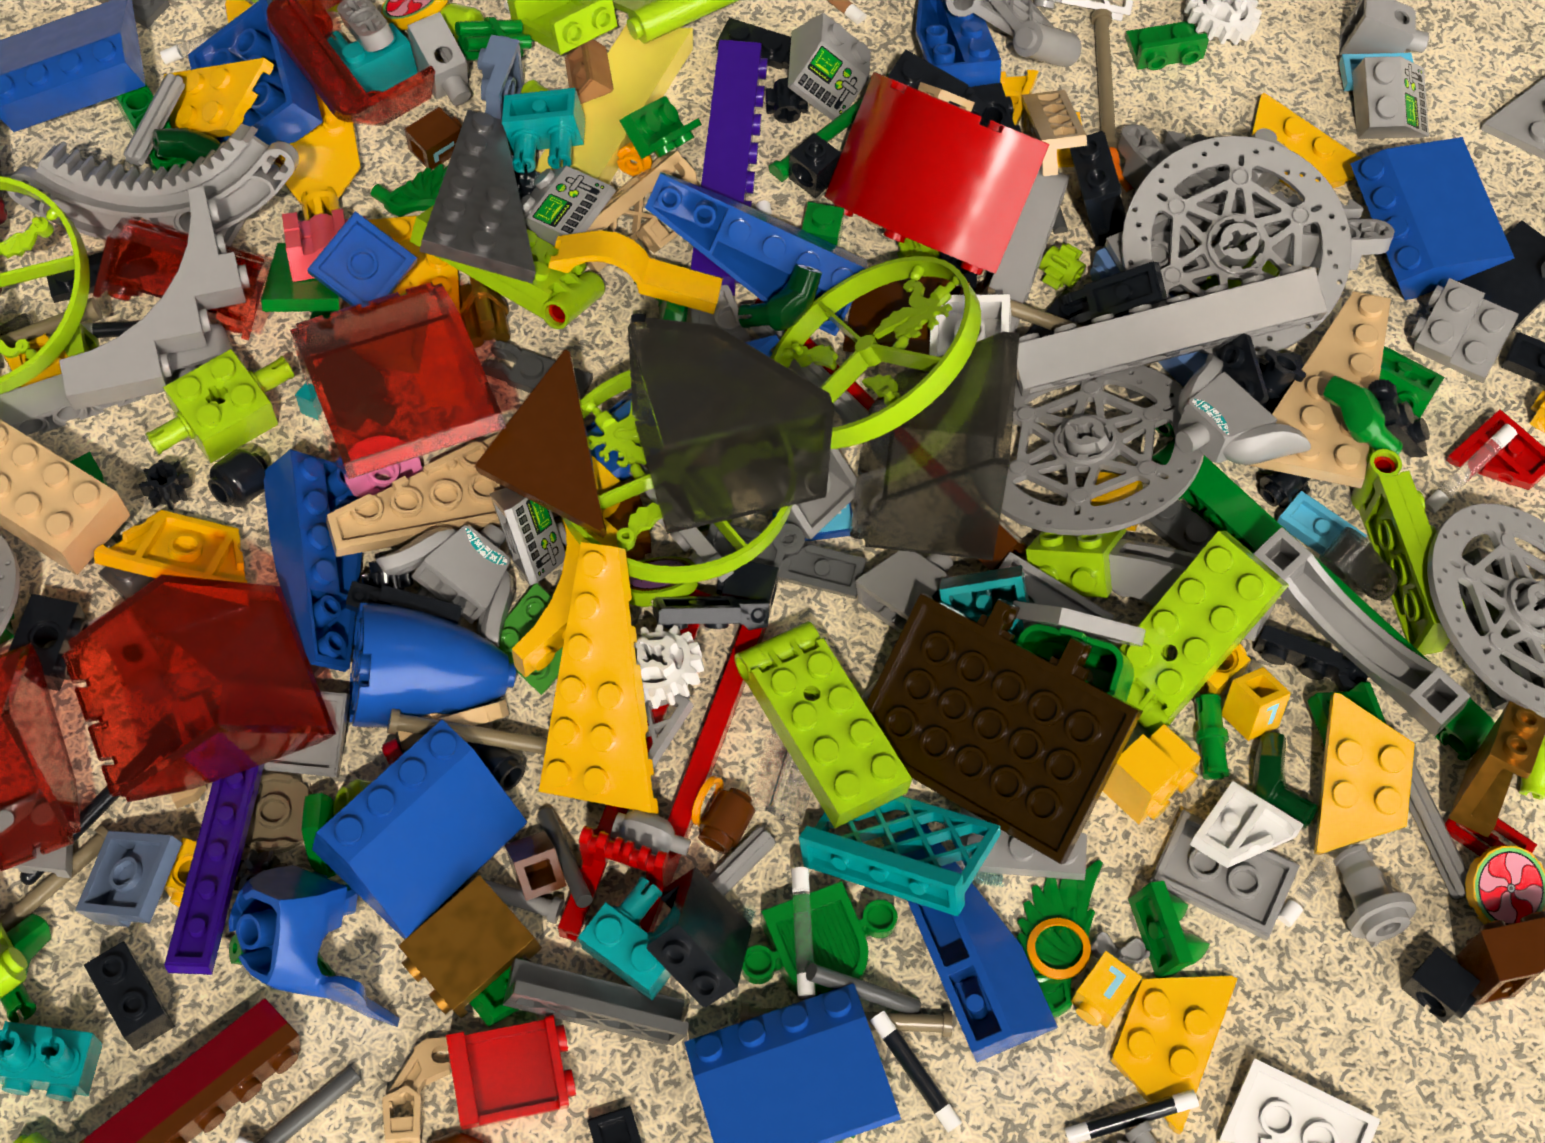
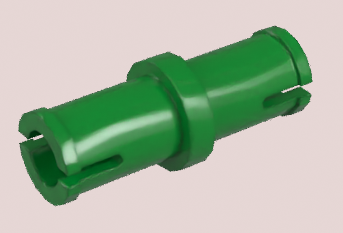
M1217 694L1200 695V698L1196 697L1194 700L1199 729L1195 733V741L1201 748L1202 777L1206 780H1222L1230 775L1225 745L1229 741L1228 730L1223 727L1222 699Z

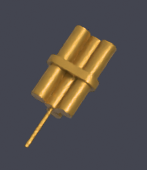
M470 277L471 285L465 284L459 288L462 306L460 317L461 322L466 326L469 345L473 348H478L484 344V340L490 341L494 338L497 341H509L510 334L506 320L508 306L506 302L502 300L501 294Z

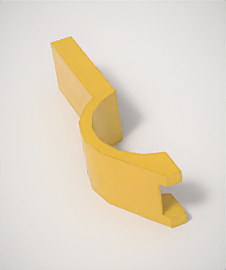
M598 230L557 236L554 248L559 249L557 255L551 256L548 266L550 269L569 273L575 266L585 262H605L627 272L637 284L639 294L710 314L715 312L723 278L649 258L647 252L637 242L617 232Z

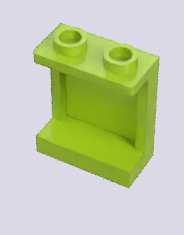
M507 0L511 20L521 19L523 23L522 33L529 34L531 39L559 55L618 27L613 0Z

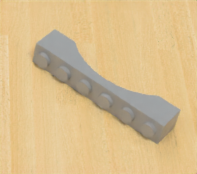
M1283 527L1254 553L1255 556L1289 584L1280 597L1433 736H1436L1464 709L1471 695L1439 666L1408 649L1366 615L1333 581L1314 555Z

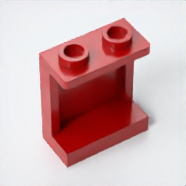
M554 1015L544 1016V1019L468 1035H464V1032L446 1035L461 1130L568 1109V1097L576 1096L572 1069L563 1070L560 1052L568 1051L564 1024L555 1026Z

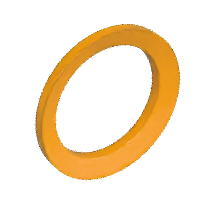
M1052 918L1039 923L1032 930L1027 942V954L1032 966L1040 974L1051 979L1064 980L1072 978L1084 970L1090 959L1091 945L1087 934L1078 924L1064 918ZM1052 926H1064L1073 930L1079 936L1083 946L1080 960L1074 966L1067 969H1053L1046 966L1037 956L1035 949L1037 937L1042 931Z

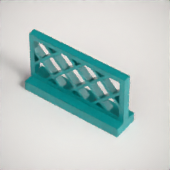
M900 796L845 823L850 833L843 836L828 832L834 826L826 813H824L814 828L810 826L805 827L799 836L803 867L959 916L965 906V892L1000 837L1001 830L1000 825ZM899 810L906 812L907 817L886 822L882 814ZM872 816L876 817L879 825L857 831L854 822ZM936 821L945 826V829L924 834L920 825ZM909 828L914 829L917 837L896 843L892 836V833ZM971 833L984 836L982 841L963 846L959 838ZM885 836L888 845L877 848L863 842ZM952 840L956 849L934 855L930 845ZM923 848L927 858L915 860L901 854ZM960 860L965 865L961 874L940 867Z

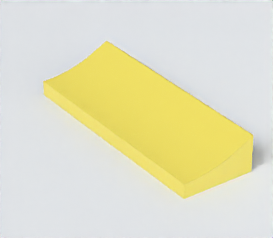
M626 24L607 53L613 91L581 104L585 115L584 145L572 146L571 168L607 184L610 183L619 168L617 165V160L619 159L617 156L618 151L631 142L619 120L665 95L693 50V28H678L648 43H642L639 39L635 40L631 36ZM545 149L536 163L535 171L540 174L546 169L555 170L548 164L549 149Z

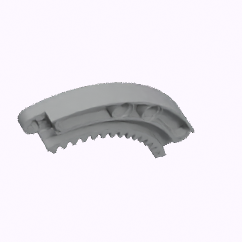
M240 124L234 134L225 143H221L216 151L211 150L205 158L203 156L198 157L194 164L187 161L182 168L175 164L168 172L164 167H159L154 174L150 167H146L139 174L137 168L132 166L125 174L121 164H118L113 171H110L108 161L104 160L97 167L95 166L94 156L90 155L85 161H82L80 150L76 149L71 154H68L66 152L67 143L63 141L57 146L54 145L40 160L37 169L23 166L18 168L9 178L22 182L26 180L30 183V186L43 192L44 190L48 192L46 196L66 213L79 233L123 243H134L141 240L145 241V244H169L188 241L191 219L188 213L190 212L188 189L204 186L208 200H216L220 222L213 224L215 233L244 220L276 195L296 170L299 164V155L296 149L286 142L278 141L270 146L254 136L258 129L254 126L250 127ZM279 155H282L286 160L279 168L273 163ZM7 191L15 202L38 216L46 218V213L50 209L49 206L30 196ZM59 217L51 221L65 228ZM139 217L145 219L149 225L144 224Z
M1136 124L1126 125L1121 130L1118 149L1126 159L1122 175L1137 191L1143 180L1161 161L1172 153L1192 144V142L1185 141V133L1168 131L1165 144H1161L1153 132L1145 126ZM1219 167L1202 171L1186 179L1174 191L1182 198L1188 199L1228 180L1229 170L1218 171ZM1264 187L1265 190L1270 192L1269 187ZM1237 190L1231 212L1245 214L1242 192ZM1282 191L1273 194L1292 207L1303 203L1295 194L1290 198H1285ZM1222 192L1198 203L1197 206L1221 215L1226 193ZM1252 194L1256 218L1280 213L1279 210ZM1157 195L1159 199L1166 202L1165 198ZM1349 199L1347 205H1344L1342 202L1341 204L1345 210L1351 234L1352 255L1350 270H1357L1362 255L1383 254L1389 250L1395 231L1385 221L1360 219L1363 207ZM1319 207L1311 209L1312 212L1320 210ZM1189 213L1186 214V217L1202 232H1206L1211 225L1208 221ZM1282 221L1264 226L1268 236L1273 237L1289 226V222ZM1310 224L1303 228L1301 265L1319 268L1321 260L1320 234L1317 225ZM1229 225L1222 226L1213 241L1217 242L1225 228ZM1291 235L1272 248L1287 264H1292L1293 236ZM1231 242L1228 247H1238L1241 251L1245 245L1234 246ZM1258 246L1254 256L1261 253V246Z

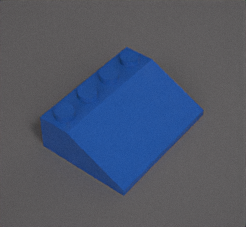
M111 0L0 40V119L13 132L146 86L132 0Z
M273 0L257 1L188 54L191 70L265 58L274 64L271 74L268 75L263 72L252 91L258 94L252 107L245 113L242 122L244 125L254 126L258 129L254 136L264 143L271 145L278 141L288 144L296 142L323 122L296 17ZM230 136L218 137L215 139H217L220 143H225Z
M1463 137L1387 148L1350 164L1371 218L1387 222L1395 231L1386 255L1404 300L1415 299L1435 290L1437 285L1445 287L1449 278L1460 281L1515 259Z
M440 720L316 832L312 850L405 940L524 828L527 820L474 749L445 721Z
M854 983L684 1042L714 1143H835L901 1120Z

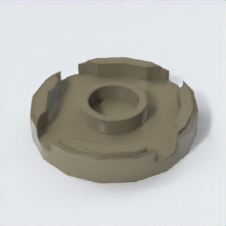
M281 772L262 774L245 846L254 849L258 853L270 852L272 850L274 854L290 851L304 842L301 831L305 796L312 794L306 784L302 783L299 778L292 774Z

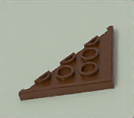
M564 350L474 466L479 474L604 538L607 531L602 515L599 490L593 469L574 363L570 351Z

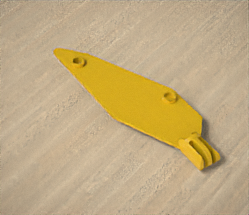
M226 0L228 24L250 8L252 4L245 0ZM308 59L307 63L323 122L298 141L290 143L299 155V164L292 176L284 184L302 206L304 221L310 220L314 215L318 214L332 216V210L340 209L338 199L361 169L351 110L327 82H323V77Z

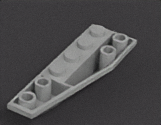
M1120 539L1109 554L1112 591L1122 597H1134L1148 602L1154 608L1197 557V554L1157 544ZM1276 602L1244 639L1255 641L1273 611Z

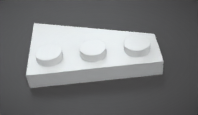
M1254 1058L1250 1063L1218 1141L1226 1143H1371L1381 1119Z

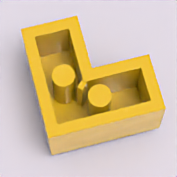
M1163 724L1149 738L1142 734L1121 754L1103 792L1138 825L1148 816L1154 821L1170 805L1171 802L1168 799L1176 790L1181 794L1184 793L1198 778L1195 770L1201 757Z

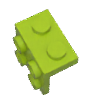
M1126 528L1109 533L1079 536L1059 535L1041 531L1026 549L1027 562L1082 596L1107 598L1112 592L1109 554L1126 533Z

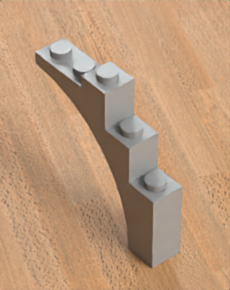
M204 186L188 189L191 213L188 244L179 270L163 297L143 319L119 337L91 351L59 360L65 394L73 410L165 392L163 387L167 385L166 377L172 376L168 354L208 346L205 332L212 331L207 310L246 302L244 288L251 287L246 265L238 266L234 252L227 253L223 233H215L213 223L220 222V216L216 200H208Z

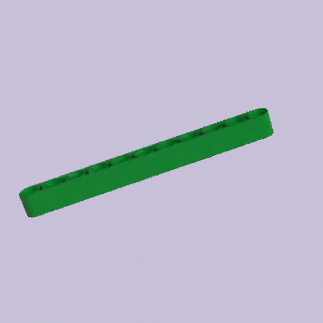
M1175 438L1152 456V461L1160 465H1166L1173 453ZM1205 455L1194 481L1179 498V500L1183 498L1193 507L1191 509L1193 512L1217 530L1230 533L1253 554L1283 527ZM1316 558L1340 589L1366 615L1408 649L1429 661ZM1469 698L1464 709L1435 737L1444 746L1449 744L1459 754L1457 756L1458 759L1467 761L1477 752L1495 722L1479 705Z

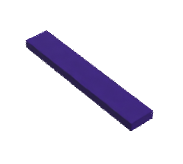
M223 743L164 964L168 973L213 974L267 756L264 744Z

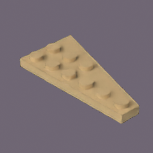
M1353 291L1301 369L1306 373V377L1302 382L1294 380L1272 413L1277 419L1276 424L1289 425L1300 430L1310 442L1311 449L1307 452L1292 454L1249 466L1361 489L1365 480L1370 445L1368 443H1358L1352 438L1344 422L1341 409L1326 401L1323 393L1328 382L1334 376L1354 382L1367 389L1371 382L1379 380L1391 298Z
M504 427L498 429L496 435L482 442L474 441L424 466L423 471L409 478L403 476L393 481L391 487L375 495L367 494L327 514L326 524L335 556L339 557L408 544L423 533L438 527H450L456 531L464 525H469L476 531L483 530L488 524L501 527L490 493L506 487L479 474L474 465ZM552 512L553 517L560 516V515H558V514Z

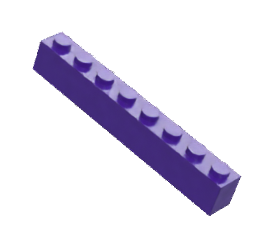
M719 39L701 187L752 208V201H746V194H754L755 172L749 171L750 164L757 165L758 143L752 141L753 136H760L762 114H756V107L763 108L765 86L759 85V79L766 80L768 58H761L762 43ZM693 246L691 270L723 278L721 285H728L732 295L735 296L736 284L740 283Z

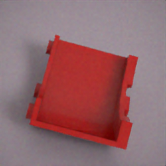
M873 72L825 198L834 203L833 206L844 208V215L853 217L856 214L886 228L883 234L886 237L902 243L905 242L906 238H909L961 260L962 264L960 267L972 273L981 275L983 270H987L996 274L1050 144L992 120L988 127L981 125L982 117Z

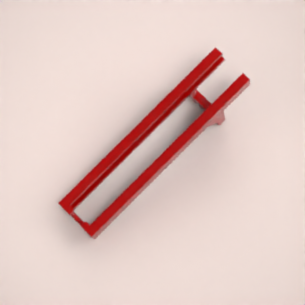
M695 590L689 596H711V594ZM740 623L739 635L668 818V822L673 826L676 835L688 838L693 826L692 810L696 797L703 784L712 775L746 685L736 667L735 654L761 643L767 627L748 630ZM688 624V628L680 630V633L682 635L689 631L692 634L693 640H695L701 624ZM669 704L660 706L658 709H652L655 723L664 720ZM651 736L646 738L648 752L653 746ZM606 805L598 827L593 830V828L584 826L579 837L582 859L580 871L592 898L594 899L609 859L646 871V879L649 880V885L654 884L663 892V889L672 882L681 854L672 851L667 853L659 850L657 855L652 854L651 847L642 845L639 850L635 848V842L628 840L625 842L624 838L621 837L612 838L611 831L618 812L627 814L628 809ZM572 894L570 895L558 925L560 937L576 942L591 904L585 908H579ZM661 897L656 900L639 922L641 929L647 933L654 930L664 903Z

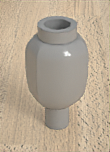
M631 810L627 814L618 812L611 831L612 838L621 837L624 838L625 842L628 840L635 842V848L639 850L642 845L651 847L652 854L655 855L660 850L667 853L672 851L686 856L691 844V839L676 835L673 826L664 818L639 810Z

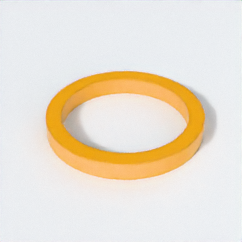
M711 776L701 787L692 810L693 824L699 826L705 817L704 815L700 819V811L710 788L714 784L716 785L712 802L717 793L723 790L724 783L720 777Z

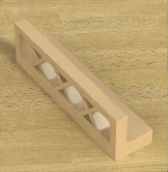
M1065 90L1022 95L1026 134L1050 144L1040 167L1042 175H1058L1057 149L1087 146L1086 133Z
M678 150L668 152L660 158L657 157L652 161L651 169L635 175L616 190L586 232L603 231L607 227L608 231L616 232L617 219L621 215L633 216L632 232L626 237L636 242L639 237L635 233L654 216L653 214L642 213L644 196L648 193L651 194L660 172L666 173L669 171L672 174L676 171L674 166L683 159ZM634 205V211L629 210ZM641 218L647 219L641 224ZM586 262L588 267L595 273H598L608 265L605 262Z

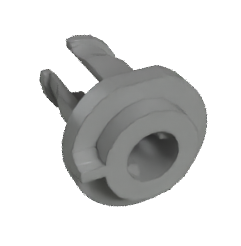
M1358 845L1340 853L1333 862L1342 873L1343 883L1352 899V905L1355 910L1348 918L1347 926L1354 937L1365 938L1372 948L1376 947L1381 941L1393 938L1407 929L1411 923L1410 919L1416 912V905L1408 893L1393 891L1383 873L1375 865L1373 853L1367 852L1366 845Z

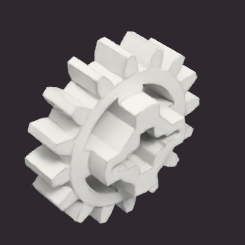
M1187 0V5L1184 9V13L1189 15L1187 22L1198 25L1195 30L1197 33L1205 31L1208 33L1209 40L1217 37L1221 44H1225L1226 40L1230 39L1234 45H1237L1240 39L1248 41L1251 34L1254 35L1261 21L1259 18L1262 11L1256 9L1259 3L1257 0Z
M657 624L655 632L649 633L646 627H642V636L637 638L634 648L636 664L640 665L645 703L647 700H651L653 708L658 709L661 700L667 699L668 703L672 706L675 704V695L680 693L682 696L688 697L690 693L687 686L689 684L699 685L700 683L698 673L704 671V665L701 659L703 656L699 644L694 642L689 631L681 635L677 625H674L666 632L663 625Z

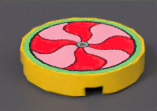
M385 0L382 5L381 14L388 24L393 23L398 30H408L407 25L440 12L446 6L448 0Z
M1492 846L1486 849L1488 851L1484 852L1480 857H1476L1470 864L1465 879L1466 899L1469 906L1474 907L1475 912L1479 916L1477 918L1483 924L1497 920H1504L1506 925L1520 923L1522 917L1545 910V871L1542 864L1531 852L1518 846Z

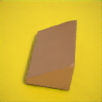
M592 39L572 49L565 57L569 88H576L581 104L613 91L608 54L604 45Z

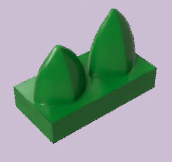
M1165 881L1150 882L1128 899L1146 951H1150L1149 960L1156 978L1173 976L1185 967L1195 964L1206 954L1210 945L1207 941L1195 934L1182 931L1179 921L1185 916L1188 904L1176 895L1169 893Z

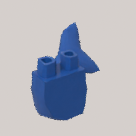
M295 865L263 870L245 883L237 895L228 922L229 932L236 931L239 945L243 952L238 958L253 977L273 989L327 998L367 1017L398 1027L399 1017L368 998L362 983L353 978L343 976H325L321 973L318 966V952L323 939L328 932L341 927L343 916L354 914L356 911L358 894L349 885H341L327 879V876L310 872Z

